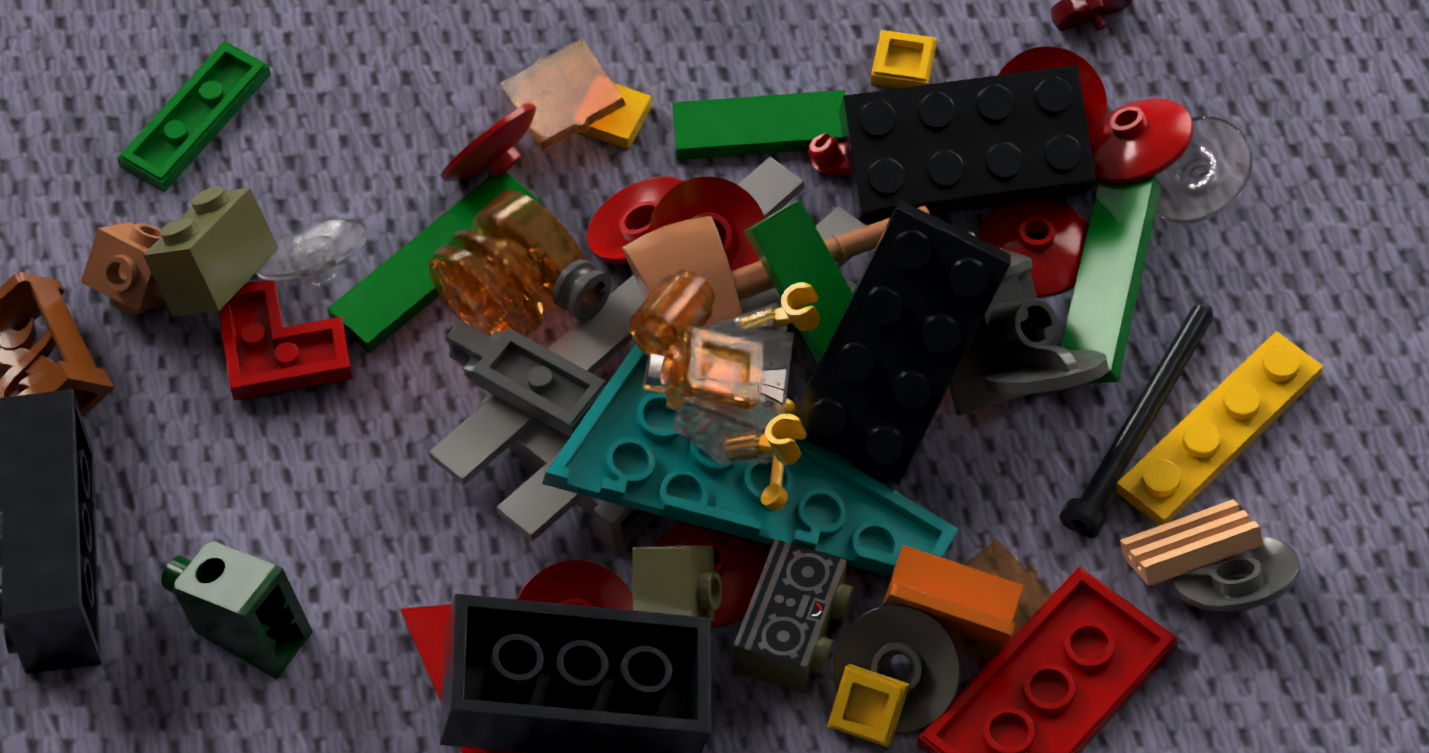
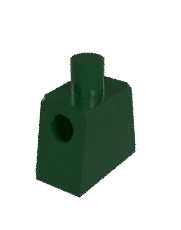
M212 541L206 543L193 560L181 555L172 558L163 571L161 578L162 587L176 595L196 633L274 679L279 677L313 633L284 569L275 564Z

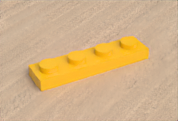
M1275 331L1117 482L1116 493L1156 525L1160 526L1171 522L1321 377L1323 365Z

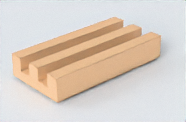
M1234 499L1120 540L1126 562L1148 586L1263 545L1260 526L1255 521L1250 522L1249 515L1244 510H1239V504Z

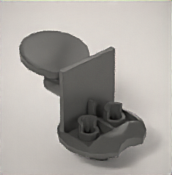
M1005 251L1011 254V264L949 385L956 416L1028 394L1062 390L1085 384L1109 372L1105 353L1093 350H1067L1063 347L1049 345L1056 334L1057 318L1053 309L1046 302L1037 299L1030 272L1033 267L1031 257Z

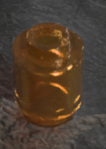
M679 270L674 275L665 276L630 318L629 327L637 347L650 357L651 354L675 359L678 358L712 315L715 295L709 283L697 273L689 270Z

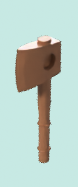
M921 206L918 208L930 214L925 206ZM712 216L688 219L663 226L642 235L622 247L629 266L647 300L644 302V307L649 322L654 330L662 328L671 346L739 323L743 315L739 300L775 288L761 261L733 271L730 270L724 247ZM890 218L840 236L832 235V239L826 240L824 243L835 262L840 261L844 263L847 258L875 249Z

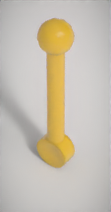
M785 398L782 401V406L778 402L775 403L773 415L775 417L787 413L794 415L797 406L792 400ZM774 453L770 485L762 492L761 502L769 510L778 511L787 502L788 493L782 488L785 464L779 462Z

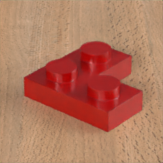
M275 278L245 283L219 311L228 377L234 401L353 379L342 317L283 327Z

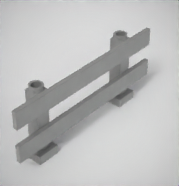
M772 157L767 158L738 184L756 200L765 218L779 211L805 188L804 180ZM838 206L818 223L816 228L823 241L832 239V235L840 236L866 225ZM852 257L845 259L844 263L836 262L838 268L840 269ZM634 274L609 295L607 302L594 317L586 321H579L548 349L590 373H594L650 324L644 307V302L647 300ZM849 281L847 284L853 293L856 284ZM776 288L739 300L743 312L739 323L697 338H712V341L714 339L718 340L729 359L734 363L770 331L767 330L746 338L742 333L741 325L782 307L781 297ZM695 339L683 342L669 356L691 369L694 345L707 351L709 340L695 341ZM713 344L707 351L708 353L725 362L726 364L730 366L732 365L727 360V358L719 352V349L715 344ZM489 393L482 400L479 408L429 451L430 458L462 485L467 484L507 448L537 471L497 506L498 514L532 542L573 505L578 504L595 518L599 540L617 555L660 516L543 485L542 482L546 471L570 437L492 393Z

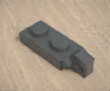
M460 320L446 336L450 349L449 357L464 366V375L472 380L474 384L571 437L608 384L605 380L509 327L504 332L495 330L489 336Z

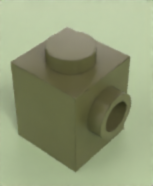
M652 545L632 548L633 611L710 618V622L715 621V610L719 608L722 598V583L719 574L714 572V545Z

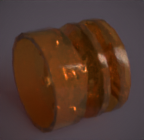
M505 190L475 216L472 221V230H459L452 237L449 245L441 246L428 261L430 277L439 295L460 320L489 336L495 330L504 332L509 327L528 338L529 332H535L545 322V311H558L560 307L554 304L552 298L553 288L559 275L570 263L585 258L568 230L549 210L530 196L516 190Z

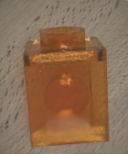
M693 327L676 348L670 347L663 359L660 379L663 385H668L666 407L679 411L691 397L751 411L760 401L764 344Z

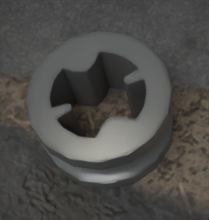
M578 259L570 263L557 278L553 288V302L561 309L569 310L570 314L579 321H586L594 317L607 302L612 286L611 277L602 270H595L594 266L585 259Z

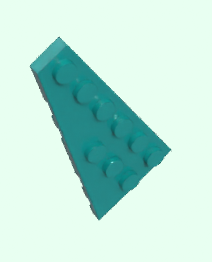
M640 338L550 465L542 482L543 485L773 545L775 539L845 559L848 566L892 577L900 549L903 545L943 557L959 530L957 527L848 462L805 439H795L801 451L799 460L794 464H785L782 488L788 493L787 502L778 511L769 510L762 504L761 494L770 485L773 453L759 452L730 456L726 451V443L729 440L760 437L765 434L766 426L773 418L727 390L711 400L708 396L703 398L688 391L691 389L703 396L706 392L704 384H689L691 369L676 360L672 381L648 376L651 354L665 357L670 356ZM706 384L710 395L723 389L717 384Z

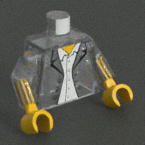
M805 282L795 283L784 291L781 298L782 307L777 303H773L731 319L693 329L683 355V360L650 353L644 373L643 390L677 396L673 423L674 430L678 434L689 437L693 443L720 464L751 461L769 464L773 453L782 464L791 465L796 463L800 458L801 451L795 439L803 440L806 438L807 433L797 416L789 413L784 414L794 334L786 332L787 325L790 323L801 331H811L818 326L821 316L814 306L802 307L807 304H814L818 301L819 296L810 284Z

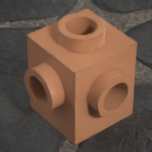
M131 222L98 228L81 283L110 297L109 303L116 309L126 313L142 314L145 310L167 305L143 257L161 238V229L147 224H133Z

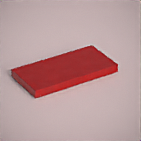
M1079 566L954 698L948 709L918 737V746L928 753H1081L1178 647L1179 639Z

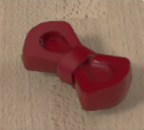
M1061 0L1051 8V18L1059 31L1076 27L1086 21H1092L1096 30L1099 31L1107 26L1103 18L1104 15L1125 9L1133 0Z

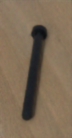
M1199 303L1191 308L1080 499L1071 498L1066 502L1059 515L1065 527L1091 539L1097 537L1106 522L1105 516L1101 512L1213 320V309L1210 305Z

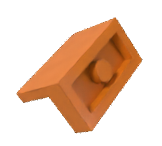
M903 545L900 549L882 606L904 605L922 610L935 617L950 632L1002 649L1013 634L1015 623L1012 620L1023 585Z

